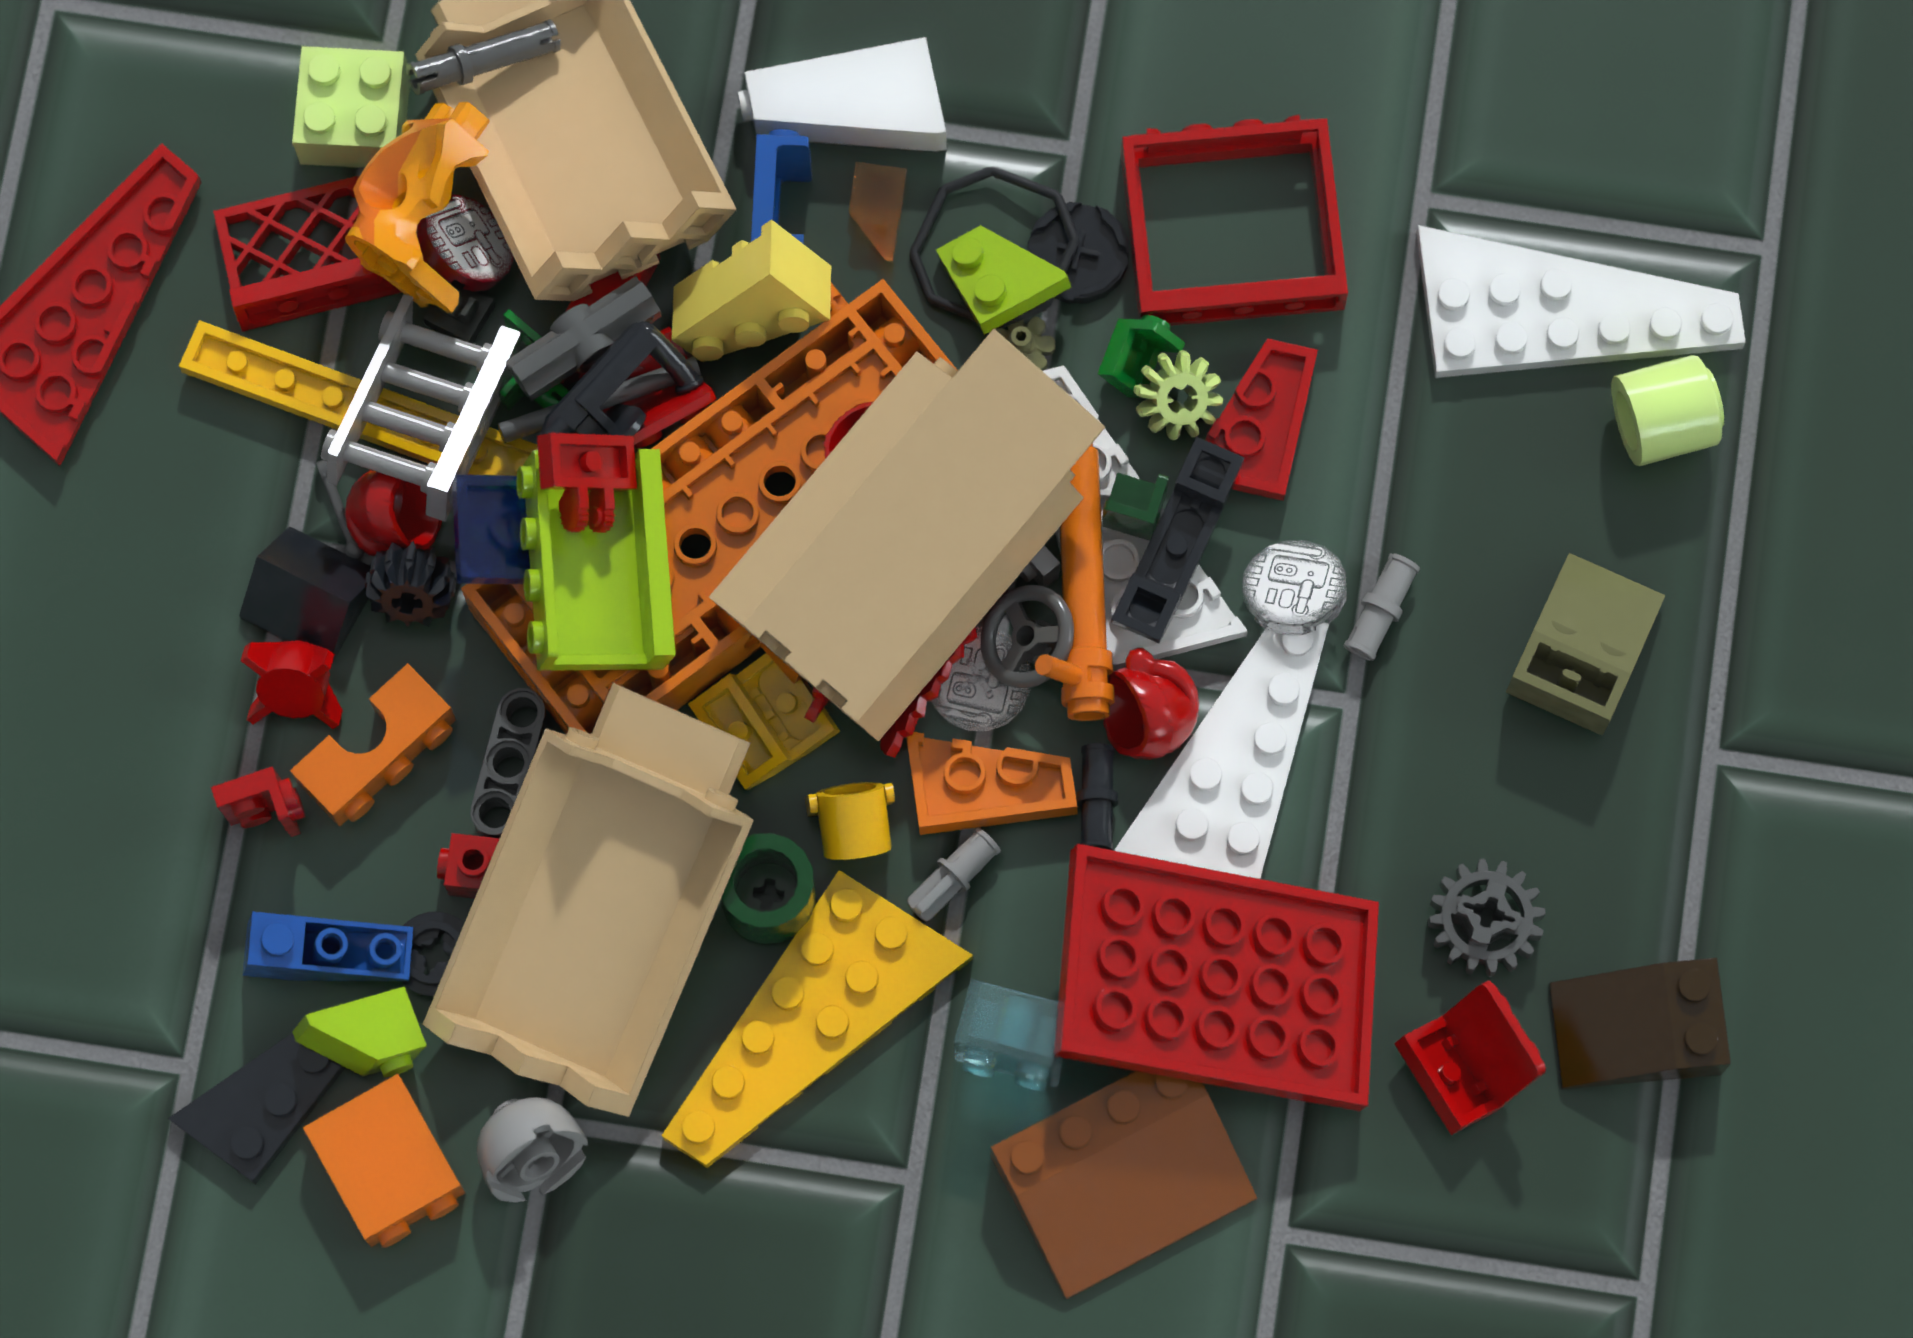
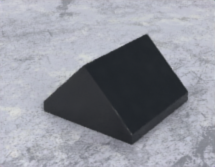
M289 526L257 556L239 617L284 641L302 640L326 648L335 654L334 662L369 599L366 596L365 580L367 572H370V566L357 559L348 557L345 553Z

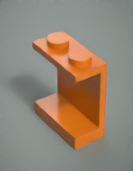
M399 1074L394 1075L303 1127L364 1240L371 1247L379 1242L383 1248L399 1242L411 1233L409 1225L427 1215L432 1221L448 1214L459 1205L456 1199L466 1193Z

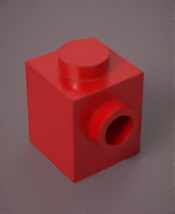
M451 833L449 848L441 847L437 864V879L444 880V886L449 896L475 899L500 838Z

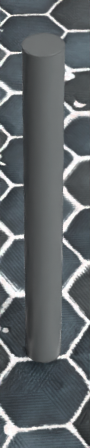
M688 358V362L692 365L697 375H701L696 358ZM662 367L625 380L600 409L604 410L676 384ZM557 404L499 423L498 429L504 444L540 432L546 416Z

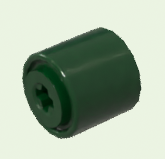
M774 833L753 834L746 838L720 900L723 912L730 926L744 938L761 944L782 943L794 937L810 919L813 908L816 905L813 868L805 851L791 839ZM766 884H774L777 894L784 896L783 901H774L772 909H763L761 900L754 898L755 892H764Z

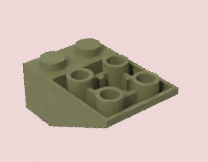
M1569 553L1516 667L1506 693L1603 736L1635 667L1665 595Z

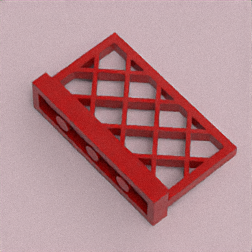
M359 176L213 211L230 285L231 301L242 332L401 293L398 288L385 278L365 269L360 264L359 258L349 260L338 254L346 243V235L356 222L359 206L348 220L328 211L336 198L350 195L356 199L353 188ZM301 208L311 213L298 232L278 223L287 210ZM321 219L341 229L328 248L308 238ZM251 220L261 227L246 245L230 236L229 224ZM419 222L418 225H417V230H418V231L421 229V223H420V222ZM271 231L291 241L278 260L258 251ZM301 247L321 257L314 268L298 272L288 266ZM234 250L241 253L237 260L235 259ZM422 253L423 261L426 262V263L430 266V264L426 261V259H425V257H424V255H423V253ZM251 259L271 269L263 281L241 286L239 275Z

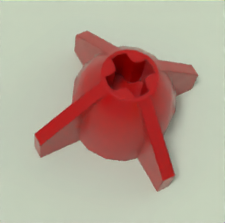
M302 640L250 642L246 645L241 662L259 675L256 685L258 697L250 706L247 721L254 725L271 712L289 718H304L313 714L332 729L339 726L343 710L329 684V670L331 669L335 654L326 648Z

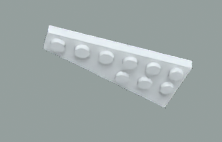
M1418 225L1416 233L1435 378L1743 349L1746 343L1738 293Z
M1065 366L1043 371L1100 422L1099 415ZM1106 429L1093 442V447L1099 451L1101 518L1105 502L1109 500L1117 472L1140 479L1129 464V459L1119 444L1113 441ZM1162 508V511H1161L1159 520H1160V518H1161V516H1162V514H1163V512H1164V509H1163V508ZM1059 527V528L1056 530L1055 535H1056V539H1057L1058 546H1059L1060 553H1061V546H1060V527ZM1102 527L1107 650L1113 653V670L1124 668L1125 659L1129 651L1136 648H1144L1155 659H1160L1247 637V629L1240 619L1234 616L1221 597L1220 590L1211 577H1207L1200 565H1198L1160 643H1156L1111 623L1113 614L1132 574H1135L1150 541Z
M1292 614V622L1287 615L1285 616L1288 621L1283 616H1281L1283 620L1279 616H1274L1114 851L1247 877L1261 878L1327 634L1328 623L1310 618L1303 620L1304 617Z

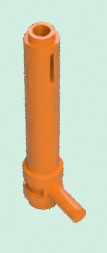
M1092 443L1070 469L1075 474L1070 483L1084 498L1060 526L1062 596L1071 611L1074 621L1072 649L1066 661L1043 654L1035 662V670L1038 674L1063 683L1061 703L1067 708V717L1076 721H1096L1108 718L1110 716L1109 706L1115 702L1114 686L1108 683V675L1113 672V653L1107 650L1099 451L1093 447Z

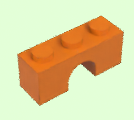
M408 663L369 698L374 711L386 723L384 739L375 749L366 753H351L343 749L328 735L290 770L301 788L339 827L348 819L351 822H355L365 815L375 802L372 797L387 783L390 786H394L402 781L413 769L414 764L412 760L426 747L429 750H433L440 746L453 731L450 725L456 721L451 707Z

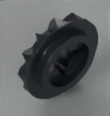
M444 912L423 913L413 917L403 925L413 927L409 981L401 982L420 996L435 995L449 961L447 963L438 962L435 968L431 969L429 975H427L428 961L414 948L422 950L423 948L432 949L436 942H439L443 934V951L451 957L464 926V922L459 918Z

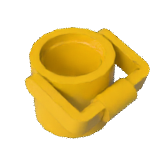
M859 782L822 789L816 794H808L805 797L807 816H819L823 856L825 858L834 860L858 859L879 855L891 850L892 844L887 805L895 802L892 783Z

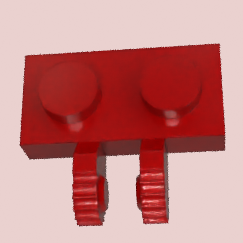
M571 433L538 435L540 489L564 490L559 500V512L561 513L560 519L561 524L564 526L563 529H567V532H581V530H584L589 525V529L593 530V532L607 533V531H610V528L613 527V522H615L614 491L624 492L637 489L634 436Z

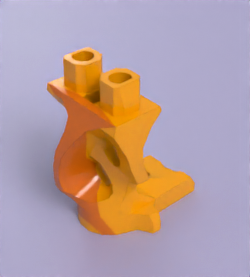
M459 102L455 109L445 103H435L425 119L407 120L402 124V134L383 146L368 162L353 188L359 206V213L356 222L345 237L347 244L360 259V264L365 269L382 276L405 295L413 297V301L420 307H427L429 304H432L448 313H453L457 307L459 292L423 261L416 230L421 219L443 210L448 205L452 194L455 168L476 166L488 156L489 150L477 140L490 121L469 102Z

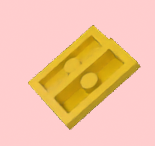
M767 653L737 675L729 673L688 704L699 721L751 743L737 775L745 790H750L778 774L840 732L825 708L814 723L804 718L814 699L812 688L804 678L793 684Z

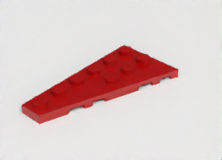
M162 143L0 306V414L59 467L202 183L199 175Z

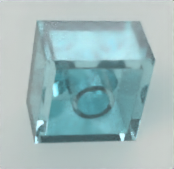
M971 979L954 1040V1060L963 1062L962 1069L974 1075L993 1078L994 1072L997 1071L1016 1076L1014 1083L1030 1090L1044 1092L1047 1085L1058 1088L1066 1058L1054 1056L1058 1002Z

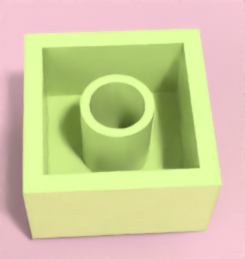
M301 47L292 144L300 164L365 168L383 146L402 134V124L407 121L409 80L411 78V75H407L406 72L407 60L404 52Z

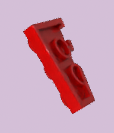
M1267 338L1236 387L1234 395L1207 433L1205 441L1245 457L1232 490L1284 501L1318 349Z

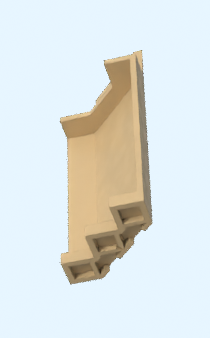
M441 0L431 10L438 27L431 32L430 37L415 54L418 61L447 53L449 46L462 44L464 47L541 24L546 20L553 21L559 35L551 37L552 41L560 39L561 49L558 52H550L474 76L473 82L465 85H459L457 82L432 89L439 103H445L455 109L459 102H469L490 121L477 140L489 150L488 156L476 166H471L470 168L535 300L576 301L592 293L589 284L616 272H619L623 280L659 264V259L656 255L683 242L686 243L689 250L708 242L737 210L630 0Z
M995 329L990 332L958 371L941 357L933 364L916 351L717 586L709 598L879 742L1083 500L1084 497L1070 483L1075 477V474L1070 469L1106 427Z
M612 683L591 734L569 727L566 735L545 729L423 1025L447 1044L492 1055L519 1076L561 1086L588 1107L629 1117L754 821L736 809L738 800L729 795L751 743L615 683Z

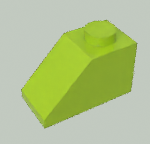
M405 987L307 1014L292 1031L296 1042L361 1076L381 1071L383 1077L387 1078L404 1073L414 1066V1059L427 1046Z

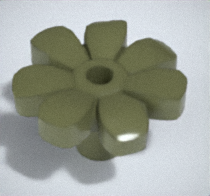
M1035 316L1031 318L1027 325L1024 324V320L1007 326L1008 330L1003 328L995 329L1039 369L1044 371L1048 367L1047 359L1043 355H1052L1055 352V339L1052 336H1042L1046 330V324L1041 318Z

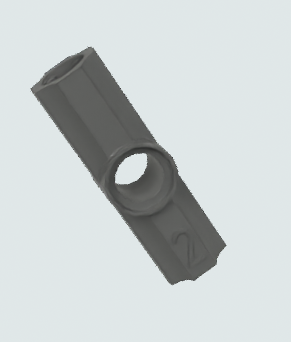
M635 276L591 306L580 304L567 310L553 322L548 334L506 360V366L524 395L532 402L574 373L585 374L630 325L640 321L653 323L662 317L661 310L644 283Z

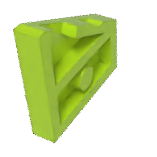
M981 225L936 249L940 262L984 335L1071 288L1065 271Z

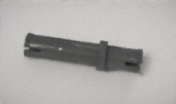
M546 20L541 24L464 47L462 44L449 46L447 53L418 62L407 63V75L414 74L416 77L409 80L410 86L416 95H420L425 91L457 82L459 85H465L473 82L474 76L550 52H558L561 49L560 39L553 41L551 39L552 36L559 35L553 21Z

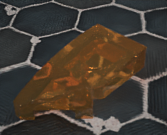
M856 162L849 214L885 261L893 262L908 171L906 168Z

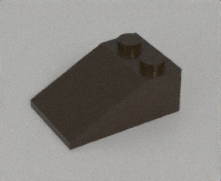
M1717 958L1663 962L1549 983L1562 1090L1722 1075L1731 1064Z

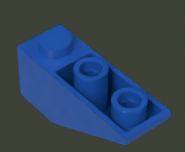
M252 912L247 923L242 976L293 981H409L413 927Z

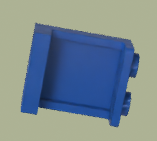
M788 129L772 130L769 132V135L757 134L751 242L761 236L762 226L771 219L779 225L781 183L784 181H811L812 166L809 137L800 136L798 132ZM791 234L805 245L804 234Z

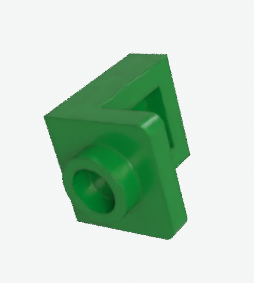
M1143 315L1141 319H1118L1097 374L1127 397L1142 398L1134 393V386L1138 384L1149 385L1150 380L1143 375L1141 369L1147 365L1154 370L1158 361V355L1161 352L1179 353L1180 350H1183L1185 342L1170 331V324L1161 318Z

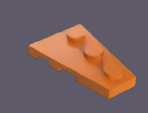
M913 732L912 736L906 737L920 835L1077 815V800L1071 761L1068 757L1009 747L1002 751L972 746V741L952 738V742L925 738L924 733Z

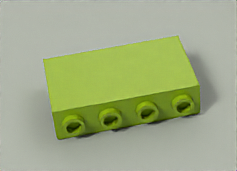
M639 449L635 454L637 489L624 492L614 491L615 522H613V527L607 533L593 532V530L589 529V525L584 530H581V532H567V529H563L564 526L561 524L560 519L561 513L559 512V500L564 490L540 489L538 450H533L523 466H519L516 479L517 494L520 499H526L527 518H522L520 542L523 550H529L530 569L525 571L523 588L525 600L533 602L534 621H530L528 624L527 645L529 653L536 654L537 671L662 670L676 655L660 449Z

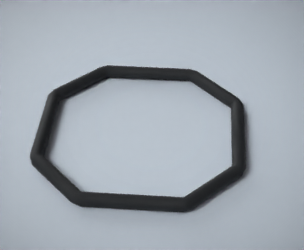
M986 167L944 184L937 191L910 249V260L926 300L931 305L975 322L976 320L969 308L935 295L919 255L947 194L992 176L1050 198L1055 203L1070 240L1058 268L1065 271V273L1067 272L1079 246L1078 232L1065 200L1057 190L997 167ZM1055 297L996 329L1004 328L1046 311L1051 306Z

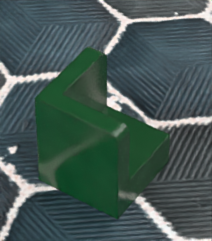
M1117 472L1109 500H1106L1103 508L1102 527L1150 541L1167 495L1169 476L1158 474L1156 484Z

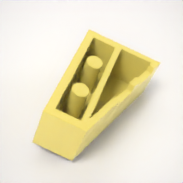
M771 219L762 226L761 236L749 244L743 240L732 246V256L720 264L711 260L674 286L672 341L701 362L720 359L725 354L747 347H757L763 345L768 340L789 333L803 332L811 326L829 321L831 265Z

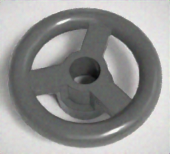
M1025 585L1005 593L991 607L982 626L980 647L987 669L998 681L1014 688H1031L1048 681L1050 678L1038 674L1036 670L1020 673L1018 670L1027 660L1035 663L1037 658L1043 654L1064 661L1067 660L1074 641V621L1071 611L1062 597L1044 586ZM1039 601L1046 604L1053 611L1058 626L1043 620L1029 618L1022 602ZM1007 614L1014 629L1011 635L1012 646L1002 662L997 653L996 635L1002 619Z

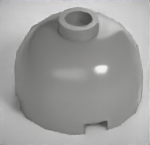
M544 1098L511 1099L499 1105L483 1126L477 1139V1159L482 1176L491 1193L501 1201L516 1203L526 1201L522 1192L530 1191L540 1185L539 1191L544 1195L569 1180L584 1163L586 1156L582 1151L583 1144L588 1146V1141L571 1114L554 1101Z

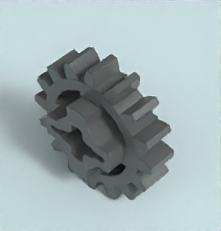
M1479 859L1474 873H1471L1464 864L1459 865L1456 869L1458 881L1455 882L1451 878L1444 876L1439 886L1446 896L1433 895L1429 904L1435 910L1440 911V914L1429 917L1428 927L1441 929L1442 931L1435 938L1433 945L1435 948L1448 945L1451 948V952L1446 962L1451 965L1457 962L1460 957L1467 961L1466 974L1469 975L1474 972L1478 964L1485 966L1488 977H1494L1498 963L1501 962L1509 972L1514 971L1517 967L1515 954L1529 959L1534 952L1531 944L1526 940L1540 941L1544 930L1540 927L1533 925V922L1542 920L1546 914L1545 908L1532 907L1531 904L1538 897L1539 889L1530 888L1525 891L1521 885L1524 882L1526 873L1521 871L1513 878L1507 876V862L1501 861L1496 871H1489L1486 860ZM1486 885L1485 891L1473 897L1467 895L1459 897L1468 888ZM1505 892L1515 900L1520 913L1511 909L1504 896ZM1483 908H1489L1493 911L1492 919L1494 921L1489 928L1480 925L1481 916L1479 915ZM1452 923L1462 926L1469 939L1468 944L1457 935ZM1511 938L1514 939L1505 948L1487 951L1488 945L1499 939L1508 941Z

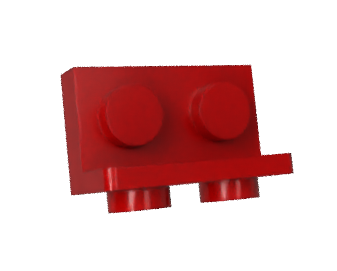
M273 766L211 787L217 808L231 826L240 823L241 828L255 827L271 820L270 813L276 811L279 821L290 837L301 834L297 820L306 817L298 791L296 787L293 788L289 777L281 780Z

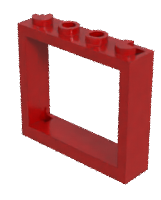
M1294 115L1286 118L1283 122L1263 124L1258 119H1246L1234 123L1233 127L1212 128L1208 124H1193L1184 127L1182 131L1161 133L1160 130L1154 128H1146V134L1122 137L1121 162L1139 319L1143 315H1152L1165 320L1170 326L1345 310L1348 287L1327 118L1300 120V115ZM1310 152L1325 276L1153 291L1139 168Z

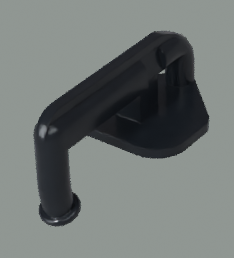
M645 321L633 323L546 416L540 435L547 433L572 434L575 432L576 434L634 436L646 419V414L641 408L618 404L603 412L600 407L649 354L674 380L677 385L675 388L677 394H684L697 388L704 382V378L701 375H697L688 360L654 325Z

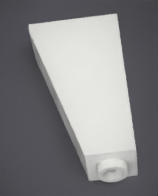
M926 37L745 72L747 90L738 92L743 122L753 120L756 137L757 134L769 135V132L772 130L788 129L798 132L800 136L809 137V142L935 152L946 150V129Z

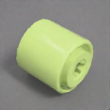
M1689 355L1613 377L1611 381V394L1615 417L1623 444L1635 465L1643 466L1716 446L1720 443L1722 427L1724 425L1721 395L1713 374L1706 368L1698 356Z

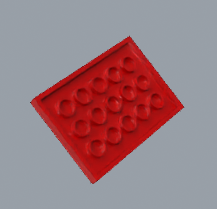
M1077 844L1070 850L1054 1056L1361 1111L1368 1106L1379 902Z

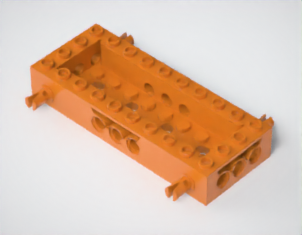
M884 279L850 303H847L831 282L829 321H824L651 448L660 449L676 654L664 669L537 671L536 654H530L527 645L528 624L530 621H534L533 602L525 600L523 588L525 571L530 569L529 550H523L521 544L513 549L493 524L490 516L480 518L490 543H487L470 527L462 534L463 539L470 544L488 567V569L461 588L469 611L529 688L542 698L546 710L565 734H567L569 727L589 734L592 733L612 683L674 710H678L761 648V641L731 618L709 596L826 459L824 456L825 436L840 416L862 403L874 402L916 351L933 364L941 357L956 369ZM776 472L790 474L795 480L793 490L784 496L772 495L765 488L766 480L770 475ZM692 534H701L707 537L711 542L709 552L697 559L685 556L680 549L686 537Z

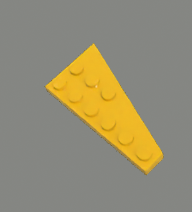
M839 870L813 908L810 919L797 932L662 1134V1139L706 1168L710 1167L757 1130L758 1126L783 1106L794 1101L807 1087L824 1074L827 1075L892 1024L895 1018L918 1000L921 1001L952 973L956 970L959 971L972 961L973 955Z

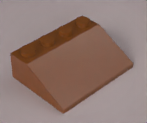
M1135 1071L991 1146L990 1157L1066 1300L1257 1200V1196L1203 1083Z

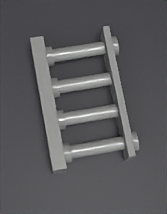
M403 294L395 313L387 311L382 320L378 339L381 342L338 431L331 429L328 432L322 447L321 459L327 461V483L336 486L348 462L421 486L420 491L427 494L426 515L446 522L501 403L499 392L513 377L505 361L520 352L521 332L501 326L493 345L485 343L483 347L412 324L413 297ZM404 344H408L476 366V372L479 375L475 384L467 382L463 386L395 363ZM389 383L457 405L458 412H461L456 423L449 421L445 426L378 404L377 401L385 384ZM368 422L439 445V451L442 452L438 463L430 462L426 466L357 442Z

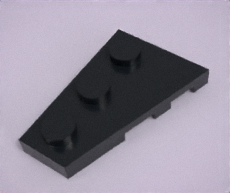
M291 1033L168 1119L256 1185L346 1067L296 1042L293 1033Z

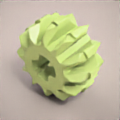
M1180 350L1176 356L1175 365H1173L1170 358L1165 353H1161L1158 355L1160 371L1156 373L1147 365L1141 369L1143 375L1151 382L1150 385L1138 384L1134 386V393L1137 396L1147 398V400L1141 402L1136 407V411L1140 417L1152 415L1148 428L1154 433L1159 432L1166 426L1167 436L1171 440H1177L1180 436L1182 425H1184L1188 434L1191 437H1196L1199 435V428L1195 421L1201 418L1205 423L1212 425L1216 420L1206 410L1207 406H1220L1223 404V397L1217 393L1209 392L1221 383V379L1216 373L1205 375L1209 363L1202 357L1190 365V354L1187 351ZM1173 387L1179 390L1183 389L1189 395L1183 404L1177 400L1173 401L1168 395Z

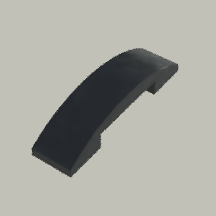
M1196 437L1175 482L1173 493L1135 574H1132L1113 614L1111 623L1156 643H1160L1206 550L1245 457Z

